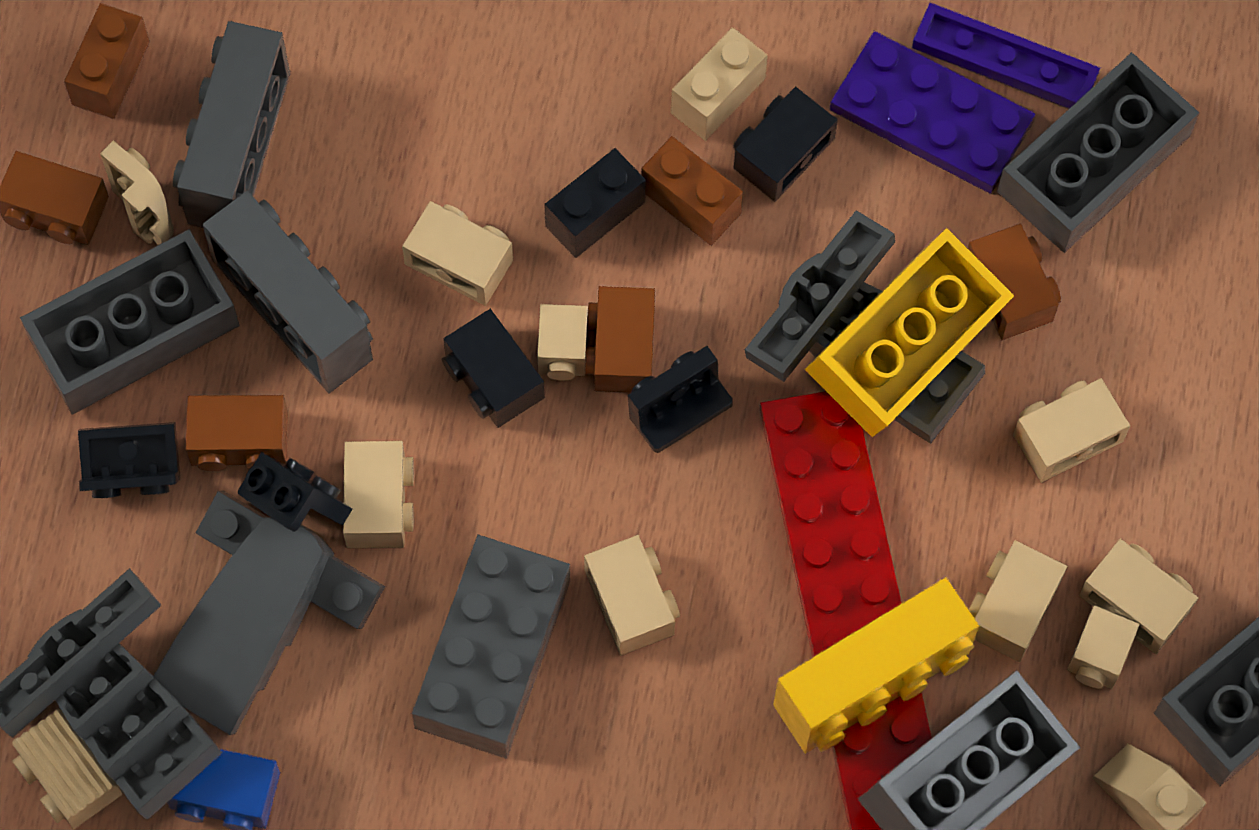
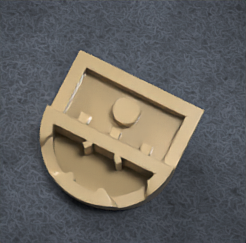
M112 141L100 153L111 188L123 200L133 232L148 244L155 241L157 245H160L169 240L174 234L172 220L160 184L149 171V163L139 152L133 148L125 151L115 141Z

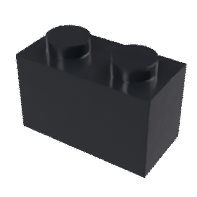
M796 86L785 98L781 95L777 96L766 108L763 115L764 120L755 129L752 127L746 128L739 135L733 146L735 149L733 169L774 202L835 140L838 120Z
M614 148L544 204L545 227L577 258L645 203L646 179Z
M491 308L443 338L445 357L442 358V362L455 382L463 379L472 392L468 395V398L476 412L482 419L489 416L497 428L545 398L543 379Z

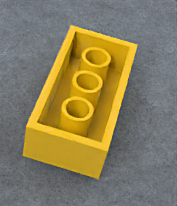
M946 228L804 370L873 437L886 428L1014 295Z
M945 577L778 678L773 706L805 754L818 747L820 752H823L839 743L845 737L843 731L858 721L862 726H866L881 717L887 711L884 705L899 696L903 701H907L918 695L928 686L925 680L941 671L944 676H948L963 667L969 661L966 655L974 647L973 642L978 632L979 624Z

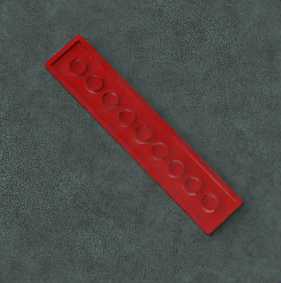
M826 391L760 402V414L812 657H815L902 604L863 428ZM922 692L907 701H903L899 696L884 705L887 711L881 717L866 726H862L858 721L843 731L845 737L832 747L849 830H882L858 798L932 739Z

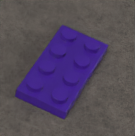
M876 31L872 33L834 95L829 108L830 111L990 194L1001 178L1003 169L1011 161L1034 122L1036 115L1024 107Z

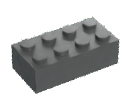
M228 21L224 36H217L211 56L212 63L215 64L211 78L204 77L199 92V104L202 105L198 119L192 118L190 120L186 134V145L189 146L185 161L179 160L177 162L173 176V187L177 188L179 193L178 204L183 207L188 225L203 228L202 224L247 190L254 196L290 77V68L282 32Z
M1131 52L1003 169L997 192L1065 253L1191 136L1200 112Z
M247 190L202 224L212 261L330 394L373 360L370 346L373 338L367 329V324L370 323V320L358 303L354 300L347 303L337 292L340 289L338 282L324 266L317 269L307 258L310 256V252L303 241L295 233L287 236L278 224L281 220L273 207L264 199L258 203Z
M190 229L20 317L29 340L72 415L240 326L234 304Z
M479 534L477 535L412 711L415 729L505 759L508 758L570 584V564Z
M1259 617L1166 694L1154 711L1156 717L1220 787L1259 754Z
M1016 670L877 782L858 800L882 830H982L1080 749V746Z

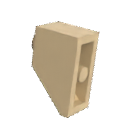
M1127 744L1093 776V779L1143 830H1183L1198 816L1207 803L1171 766L1130 744Z

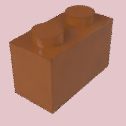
M102 3L99 4L64 80L73 106L115 119L150 42L143 17Z
M673 136L641 168V175L646 179V195L710 246L741 215L743 191Z
M15 151L0 185V214L7 224L17 229L29 230L30 227L47 232L48 236L64 244H73L74 241L89 245L109 195L101 177Z
M1021 223L969 242L967 249L1014 295L992 318L1001 340L1053 322L1061 302L1060 291L1053 277L1046 278L1040 265L1042 255L1039 245L1033 236L1027 237Z
M599 286L598 303L589 302L588 331H596V347H586L585 375H594L595 391L631 393L633 387L638 382L652 376L655 288Z
M284 395L188 396L186 452L191 466H198L199 469L205 471H221L226 469L227 465H246V468L251 469L261 452L286 464L288 410Z

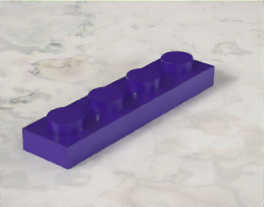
M931 2L912 44L913 49L1069 109L1094 87L1101 68Z

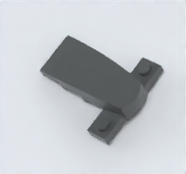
M856 210L821 254L818 253L811 257L792 273L783 288L779 307L744 349L746 358L785 382L808 351L816 358L882 292L864 281L895 243V233ZM960 351L894 420L931 444L984 376L985 365Z
M218 491L195 533L230 553L232 557L217 575L185 622L155 672L154 677L184 708L225 733L232 735L236 734L258 691L265 689L285 646H291L310 602L354 628L362 629L386 586L335 557V553L327 543L309 528L300 525L298 530L293 532L273 518L265 516L225 491Z
M129 568L83 610L75 611L50 627L28 654V659L0 683V727L13 738L52 702L56 701L73 731L85 741L103 770L118 784L137 812L148 820L223 752L171 693L120 644L124 638L162 606L140 578Z

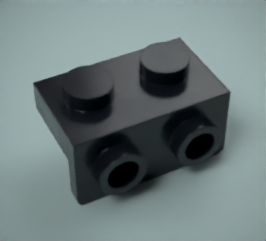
M708 346L696 353L690 351L681 355L673 362L669 370L656 378L654 376L644 378L627 395L630 420L656 453L663 451L733 406L732 397L718 379V359Z
M176 422L78 430L82 479L79 481V490H92V498L121 496V488L140 487L141 495L168 493L169 485L177 484L180 480Z
M263 452L260 453L252 468L247 472L243 483L238 489V495L293 532L298 530L310 508L341 525L345 523L353 510L337 498L341 491L339 488L317 475L311 481L310 479L314 471L292 458H289L286 464H283Z

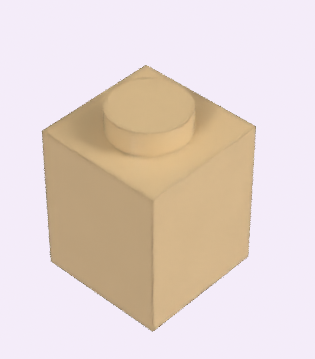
M540 304L537 356L538 374H547L551 379L562 381L571 380L575 376H585L588 306Z
M1094 605L1067 671L1076 674V679L1089 687L1101 689L1103 686L1113 689L1140 624Z

